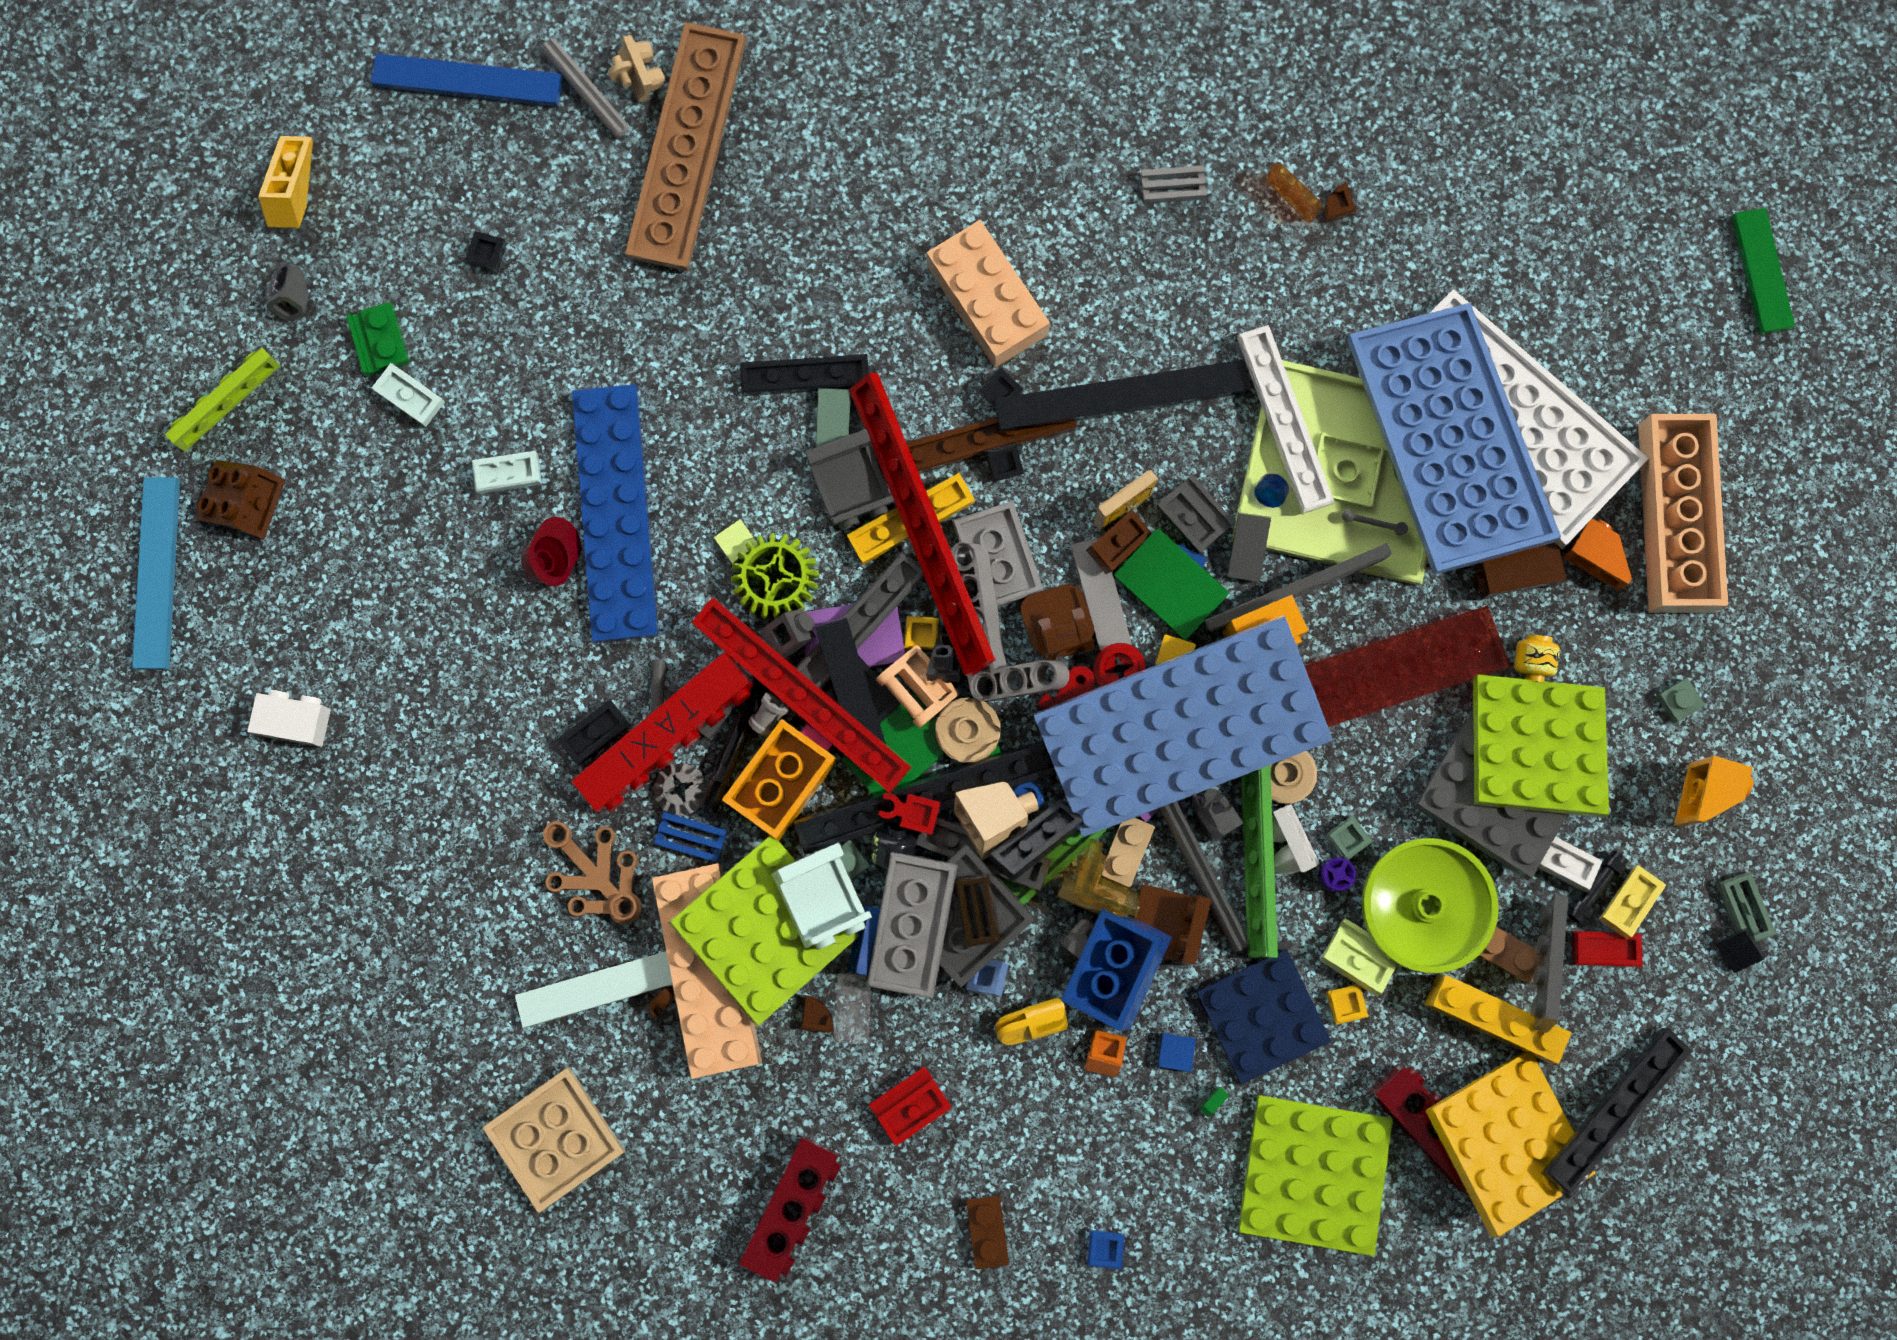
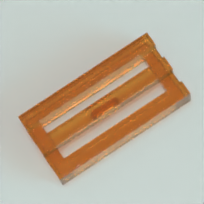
M1277 161L1269 169L1270 172L1267 174L1268 177L1265 181L1310 224L1318 216L1323 205L1322 202L1282 163Z

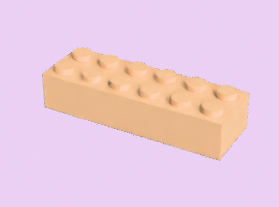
M1650 414L1638 424L1639 450L1649 458L1640 467L1649 613H1714L1728 606L1716 414Z
M720 864L652 878L691 1079L762 1063L754 1023L668 923L724 875L723 866Z

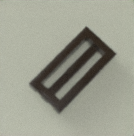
M990 874L956 879L955 884L966 947L1000 942L1001 937ZM978 883L983 884L991 936L986 935ZM964 885H970L979 938H973Z

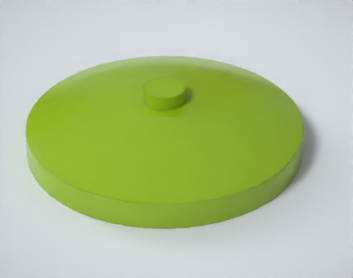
M1422 838L1400 844L1385 853L1375 863L1364 884L1362 914L1370 938L1387 958L1408 970L1421 973H1443L1467 965L1486 948L1497 925L1499 912L1498 896L1489 872L1471 852L1450 841Z

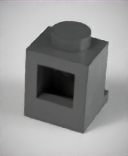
M802 609L783 613L760 630L765 641L783 657L797 654L802 647L816 638L813 632L814 621ZM779 632H781V634H782V636H783V638H784V640H785V642H786V644H784V645L782 644V642H781V640H780V638H779V636H778V634H777V633H779Z

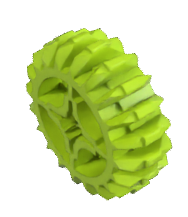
M770 533V542L767 543L764 542L762 536H758L757 542L759 546L754 547L752 543H746V548L750 552L748 555L738 552L737 557L743 564L733 563L732 569L735 572L741 573L731 577L733 584H740L733 590L735 596L744 595L740 600L742 607L752 603L749 610L752 615L757 614L762 608L761 617L764 620L769 618L770 611L774 612L775 619L781 616V611L790 612L794 606L804 611L805 607L801 600L813 601V596L807 590H818V584L810 581L819 577V571L811 569L817 564L816 559H806L810 554V549L805 547L799 550L800 540L795 539L788 545L789 537L787 534H783L780 542H777L775 533ZM774 554L769 564L756 565L754 567L755 563L762 557ZM786 555L793 558L800 565L802 571L801 578L795 577L794 573L785 570ZM779 567L782 579L780 581L777 579L778 582L772 585L768 575L770 573L773 574V571H777ZM749 576L756 577L757 581L765 583L764 591L766 594L764 599L758 597L750 589ZM797 587L795 592L789 597L774 601L781 590Z

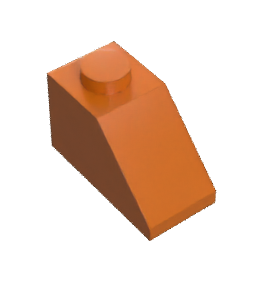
M1591 519L1574 536L1562 558L1617 591L1629 585L1632 580L1620 535L1612 531V527L1602 520Z

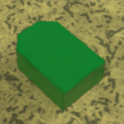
M1218 1086L1198 1109L1204 1115L1210 1117L1230 1095L1222 1087Z

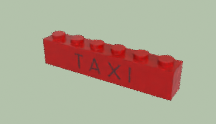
M723 652L571 782L595 812H605L607 810L610 813L624 803L623 796L631 789L637 791L649 782L650 778L648 775L656 768L662 770L675 759L673 754L682 746L686 749L693 745L700 738L698 733L707 725L710 728L715 726L726 716L724 711L732 704L738 706L751 695L748 690L754 686V683L735 660Z

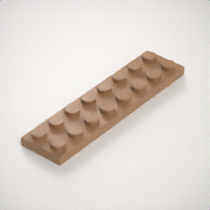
M685 22L625 252L627 259L689 271L747 41L745 34Z

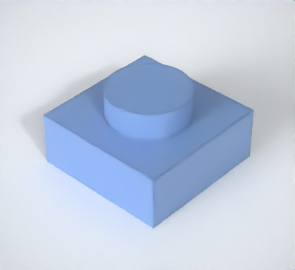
M990 960L968 981L966 990L976 994L1002 997L1009 964L1003 961Z

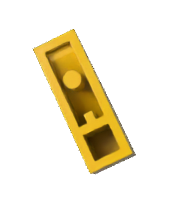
M280 136L258 196L268 227L300 228L307 207L313 146L312 137Z

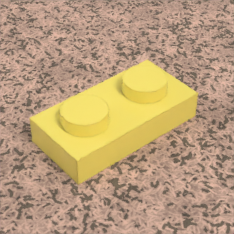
M1639 865L1635 866L1599 920L1624 938H1631L1666 884Z

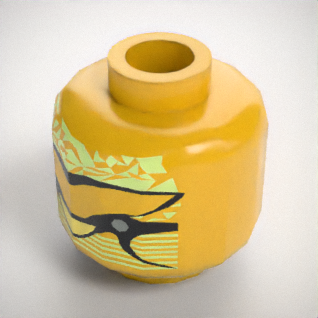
M1526 635V640H1520L1517 643L1514 669L1517 673L1525 675L1524 679L1543 682L1545 677H1552L1557 674L1560 648L1556 643L1552 642L1553 637Z

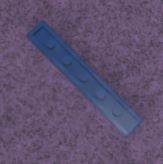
M376 53L371 83L376 88L558 107L563 78L559 73Z

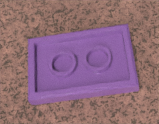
M854 604L804 612L813 619V632L816 636L815 639L805 645L806 656L820 642L815 627L840 620ZM898 608L890 614L857 650L858 655L870 668L892 665L905 654Z

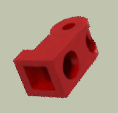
M1085 666L1073 667L1069 671L1068 683L1058 692L1054 699L1045 694L1036 709L1041 711L1091 691L1095 684L1093 672Z

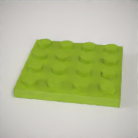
M1477 674L1473 678L1474 805L1603 818L1609 815L1605 687L1547 681L1536 682L1528 679Z
M771 835L668 922L756 1027L761 1025L859 937L856 932L847 936L844 930L833 935L836 942L817 950L815 944L807 948L804 947L772 877V873L796 861L782 844Z
M1257 1095L1238 1232L1375 1256L1393 1118Z

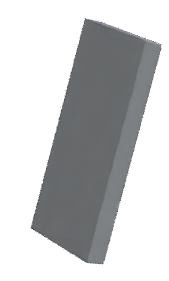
M891 852L866 986L933 999L958 868L957 864Z

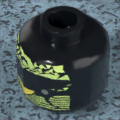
M889 824L886 829L877 831L874 835L871 855L873 864L881 873L887 875L891 852L915 856L917 845L915 836L907 831V828L900 827V824Z

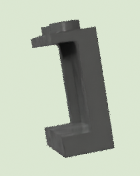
M866 429L805 452L833 528L839 526L842 530L852 528L860 524L858 519L871 515L872 519L878 518L889 512V507L894 506V500L890 496Z

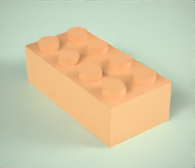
M981 220L927 252L928 269L994 368L1048 336L1050 322Z

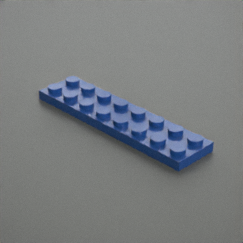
M636 384L572 390L592 642L602 643L659 637L638 388Z

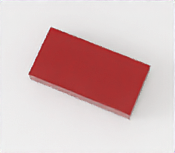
M1572 931V965L1643 967L1642 933H1634L1631 938L1626 939L1617 932Z

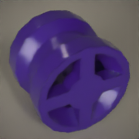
M1333 858L1324 862L1318 872L1321 886L1331 892H1340L1350 888L1356 878V870L1353 864L1344 858Z

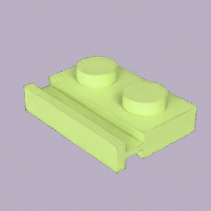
M1346 918L1340 922L1338 930L1333 935L1320 960L1377 997L1383 993L1396 968V963L1387 958L1377 948L1368 932Z

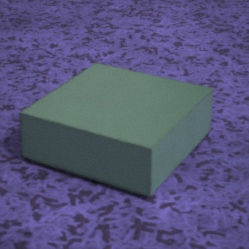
M1353 815L1325 834V837L1340 857L1347 860L1373 842Z

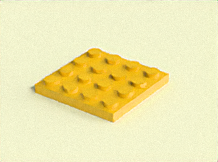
M1528 1052L1519 1053L1425 1110L1491 1238L1500 1237L1563 1195L1541 1172L1570 1139L1574 1131L1534 1055ZM1593 1171L1588 1178L1596 1174L1595 1171Z

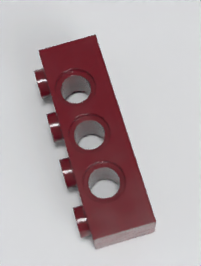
M1397 1065L1368 1093L1393 1118L1398 1126L1459 1193L1470 1198L1439 1136L1433 1138L1429 1133L1431 1121L1425 1110L1443 1099L1435 1092L1430 1094L1422 1086L1425 1080L1413 1067L1410 1066L1407 1069L1405 1066ZM1415 1093L1419 1098V1106L1414 1112H1409L1405 1106V1101L1410 1094Z
M806 1136L801 1138L739 1265L774 1283L777 1282L780 1275L787 1278L795 1261V1258L791 1257L790 1254L796 1243L801 1246L803 1245L811 1229L810 1226L806 1225V1222L811 1212L818 1214L827 1196L821 1193L827 1180L832 1183L834 1182L842 1166L841 1163L837 1162L840 1153ZM805 1169L813 1170L818 1177L817 1185L811 1188L803 1186L799 1179L800 1172ZM786 1202H798L802 1207V1215L797 1219L787 1217L784 1212ZM772 1233L783 1234L787 1241L786 1247L782 1250H774L769 1245V1235Z

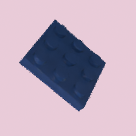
M1287 949L1278 952V958H1265L1196 991L1230 1066L1241 1085L1332 1042Z

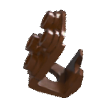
M1066 584L1032 594L1024 599L1020 608L1021 616L1031 647L1041 655L1042 660L1056 661L1057 659L1080 652L1085 653L1095 650L1092 640L1094 625L1084 594L1080 588Z

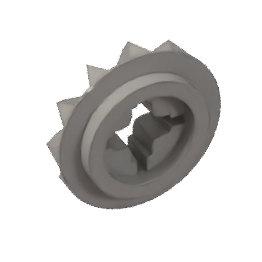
M671 764L661 771L654 784L655 800L667 813L676 816L691 814L700 808L699 804L707 788L705 778L697 768L689 764ZM674 777H677L682 784L693 783V785L685 790L686 796L684 798L686 802L678 794L667 795V793L675 788L674 782L676 781Z

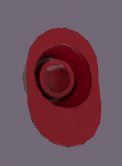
M554 516L544 520L539 526L531 542L526 546L521 555V564L526 574L524 578L526 582H536L557 587L564 584L568 579L581 550L579 534L570 521L563 517Z

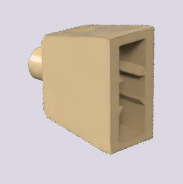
M1006 782L955 793L954 813L982 860L988 858L992 851L1025 827L1028 823L1027 814L1035 812L1039 808L1037 799L1032 792L1016 797L1010 785Z

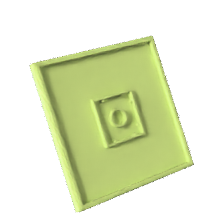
M1282 360L1334 503L1331 506L1301 514L1261 405L1231 542H1233L1238 512L1271 517L1266 550L1332 566L1388 543L1392 552L1389 558L1358 572L1420 586L1423 583L1427 555L1362 379ZM1351 510L1355 515L1392 524L1404 522L1408 526V531L1406 534L1399 536L1396 535L1394 530L1353 520L1345 522L1342 519V512Z

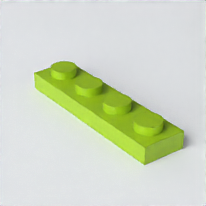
M262 347L258 351L250 353L234 373L224 376L215 390L209 395L201 397L186 416L176 419L172 423L170 430L164 435L174 445L186 452L281 365Z

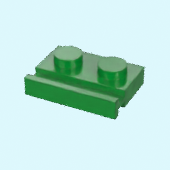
M391 301L361 310L360 313L354 315H346L362 373L366 377L371 376L370 374L384 372L390 363L396 367L411 364L396 311Z

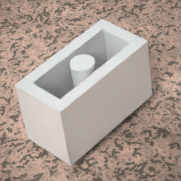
M269 690L268 695L256 693L247 732L257 736L322 747L331 709L320 705L321 699L302 695L301 700L298 701L289 699V693L277 690Z

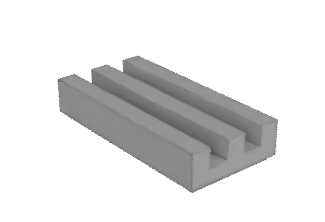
M1204 165L1142 170L1143 204L1206 199L1207 189H1205ZM1197 177V178H1187V179H1173V180L1148 181V180H1158V179H1172V178ZM1198 186V190L1149 193L1151 189H1178L1179 187Z

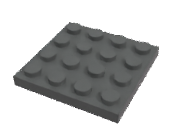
M1473 707L1414 805V808L1527 881L1533 878L1568 815L1474 805Z

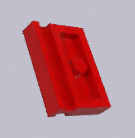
M925 1066L869 1104V1107L895 1146H898L952 1108Z

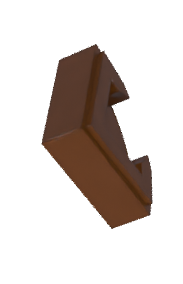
M1347 182L1336 187L1328 197L1323 210L1324 223L1355 215L1357 210Z
M665 988L646 1006L644 1011L651 1019L657 1018L676 1001L675 993L670 988Z
M805 995L800 1029L834 1033V1020L827 1006L819 999Z

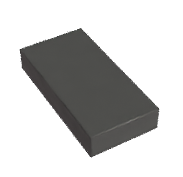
M1238 512L1227 577L1260 582L1271 517Z

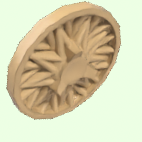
M1307 751L1270 765L1272 801L1276 803L1293 804L1302 801L1312 792L1317 782V767L1313 757Z

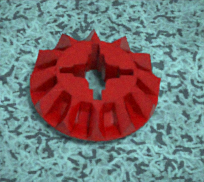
M1114 643L1101 650L1095 659L1093 667L1094 677L1098 685L1102 687L1120 680L1116 673L1111 674L1112 670L1117 666L1116 657H1119L1124 666H1130L1128 670L1124 671L1123 678L1145 670L1146 662L1140 651L1126 643Z

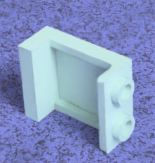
M839 842L772 873V877L805 948L815 944L817 950L836 942L833 935L845 930L847 936L866 928L863 921L872 917L869 911H864L840 859L844 853Z

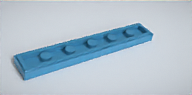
M144 477L132 666L135 670L170 669L180 480L176 477Z

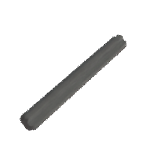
M1177 801L1160 807L1159 809L1204 897L1211 899L1210 908L1231 949L1234 952L1245 949L1249 946V941Z

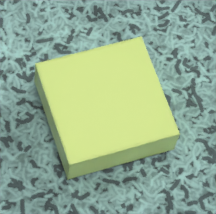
M741 519L714 537L732 565L740 561L737 557L738 552H743L747 555L750 553L746 548V543L750 542L754 547L759 546Z

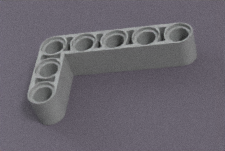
M959 542L951 548L952 555L977 616L979 614L982 616V628L995 657V661L975 675L968 676L969 689L972 696L979 701H999L1063 688L1069 681V670L1061 661L1040 660L1006 666L988 551L984 546L976 543ZM969 550H971L973 554V559L971 563L968 565L966 562V554ZM974 582H976L978 586L977 594L973 597L971 594V586ZM1049 667L1054 673L1051 683L1046 680V671ZM1019 673L1023 677V685L1020 689L1016 685V676ZM989 678L993 683V690L990 694L986 690V683Z

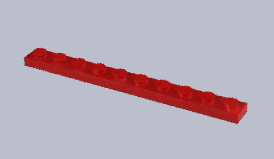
M868 373L849 391L864 428L867 430L872 448L964 675H975L994 662L995 657L879 374Z

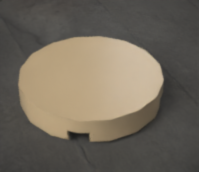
M959 698L950 702L940 712L936 722V740L940 749L950 759L960 763H974L986 759L996 749L1000 739V721L995 710L986 702L975 698Z

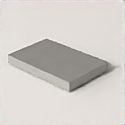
M1013 501L952 520L958 543H976L987 549L997 608L1044 591ZM969 550L966 554V562L968 565L971 563L973 559V554L971 550ZM974 582L973 587L975 593L977 594L978 586L976 582Z

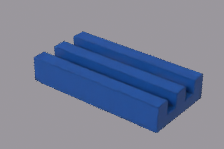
M663 812L654 844L718 863L728 831ZM669 821L718 835V840L714 841L668 827ZM665 834L715 848L714 853H707L664 840Z
M862 906L864 911H869L872 917L863 921L866 928L856 932L859 937L853 941L847 971L867 975L869 974L880 909Z

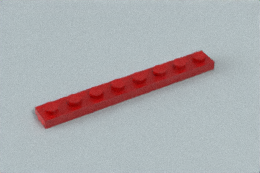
M712 597L691 622L889 793L896 788L912 769L911 765L715 598Z

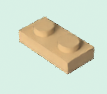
M1136 818L1120 823L1099 876L1130 888L1155 826Z

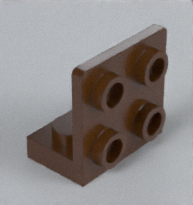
M216 460L208 473L205 490L197 504L195 520L231 527L254 538L265 540L286 479L255 465Z
M1144 884L1140 889L1133 919L1144 922L1172 937L1163 956L1164 959L1190 966L1196 965L1211 899L1202 896L1192 897Z

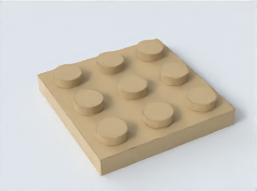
M570 1067L557 1074L482 1127L538 1213L545 1210L626 1152Z

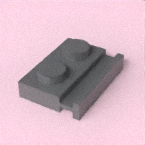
M1193 475L1156 506L1160 513L1198 554H1201L1235 524V521Z

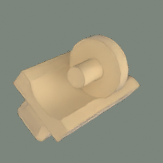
M632 35L623 36L622 42L624 45L618 51V55L612 58L614 65L609 69L608 75L613 82H622L625 88L631 86L638 102L647 101L651 91L663 87L665 77L661 68L646 69L644 65L645 63L652 62L654 56L649 41L634 42Z

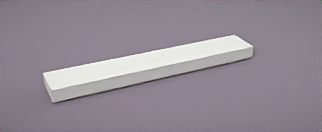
M1269 325L1239 334L1237 340L1301 514L1303 515L1333 505L1332 494Z

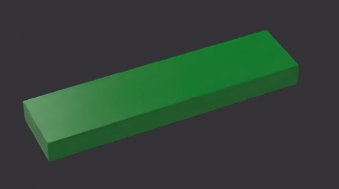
M1766 208L1736 212L1731 218L1760 335L1790 331L1795 327L1767 210Z

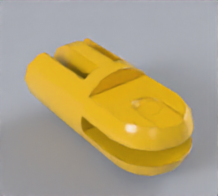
M1054 998L1002 1016L995 1025L998 1040L1005 1045H1016L1066 1030L1068 1020L1064 1003L1061 999Z

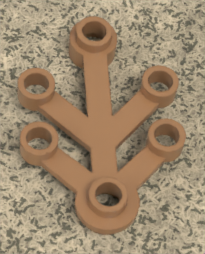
M559 821L549 823L543 831L545 843L556 849L561 848L586 876H564L561 873L553 872L546 878L545 884L547 889L555 893L562 892L565 889L600 890L608 900L587 901V899L580 896L573 897L568 902L570 914L577 917H582L587 913L609 914L619 924H630L636 921L642 911V903L639 897L633 893L634 869L639 862L638 856L629 850L622 851L618 855L617 864L621 868L618 890L610 882L611 847L616 841V833L612 828L603 826L595 833V840L598 843L596 866L571 839L572 831L568 825ZM561 829L564 831V838L562 841L556 842L553 837L554 833ZM603 831L611 833V839L607 843H603L600 840V835ZM630 854L634 860L633 864L625 867L622 859L625 855ZM555 876H559L562 879V884L557 889L551 886V880ZM578 900L584 903V909L580 913H576L573 910V904ZM625 901L631 904V910L627 914H623L620 911V905Z

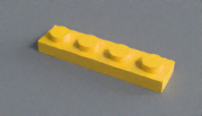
M960 473L927 490L939 523L975 503V499ZM897 507L847 534V539L862 565L909 540Z

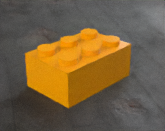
M781 719L722 800L767 834L780 841L836 765L837 760L829 752Z

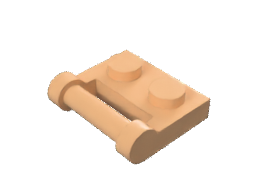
M916 645L883 671L875 680L881 687L885 685L915 719L912 722L920 729L960 693L951 683L944 682L943 678L927 681L926 672L930 659ZM899 674L927 706L925 711L894 677L895 675Z

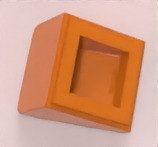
M1094 1029L1085 1069L1117 1077L1122 1066L1127 1037Z

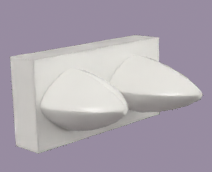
M1292 804L1274 811L1272 815L1273 842L1287 841L1288 843L1274 855L1275 873L1292 874L1300 871L1303 873L1318 866L1320 863Z

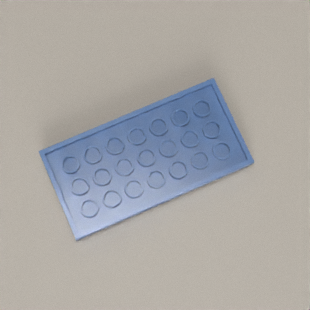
M1471 303L1349 334L1347 338L1349 347L1434 575L1557 542L1561 538Z
M1284 615L1033 714L1071 810L1078 813L1083 819L1084 824L1080 828L1082 837L1333 741Z

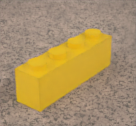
M1436 975L1424 1003V1006L1518 1050L1528 1052L1547 1063H1560L1572 1033L1557 1025L1548 1033L1534 1030L1535 1017L1531 1016V1013L1448 975Z

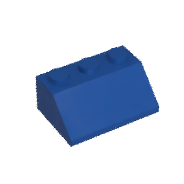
M1102 908L1061 1000L1118 1031L1131 1028L1172 937L1144 922Z

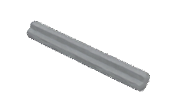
M553 38L543 43L541 47L543 53L616 138H621L629 130L627 123L560 44Z

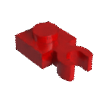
M884 793L883 798L894 802V809L891 812L880 810L879 815L881 817L890 819L896 815L901 816L900 827L933 834L941 802L908 794L906 803H904L895 794Z

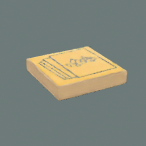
M1148 470L1098 506L1094 524L1100 532L1152 495L1158 481L1152 470Z

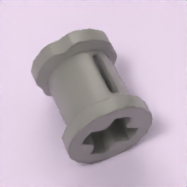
M766 692L761 699L762 704L757 713L752 714L748 721L751 728L763 736L771 734L781 716L785 715L790 708L774 693Z

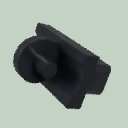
M943 624L940 625L938 638H936L927 668V681L943 678V681L946 683H951L952 681L960 682L964 672Z

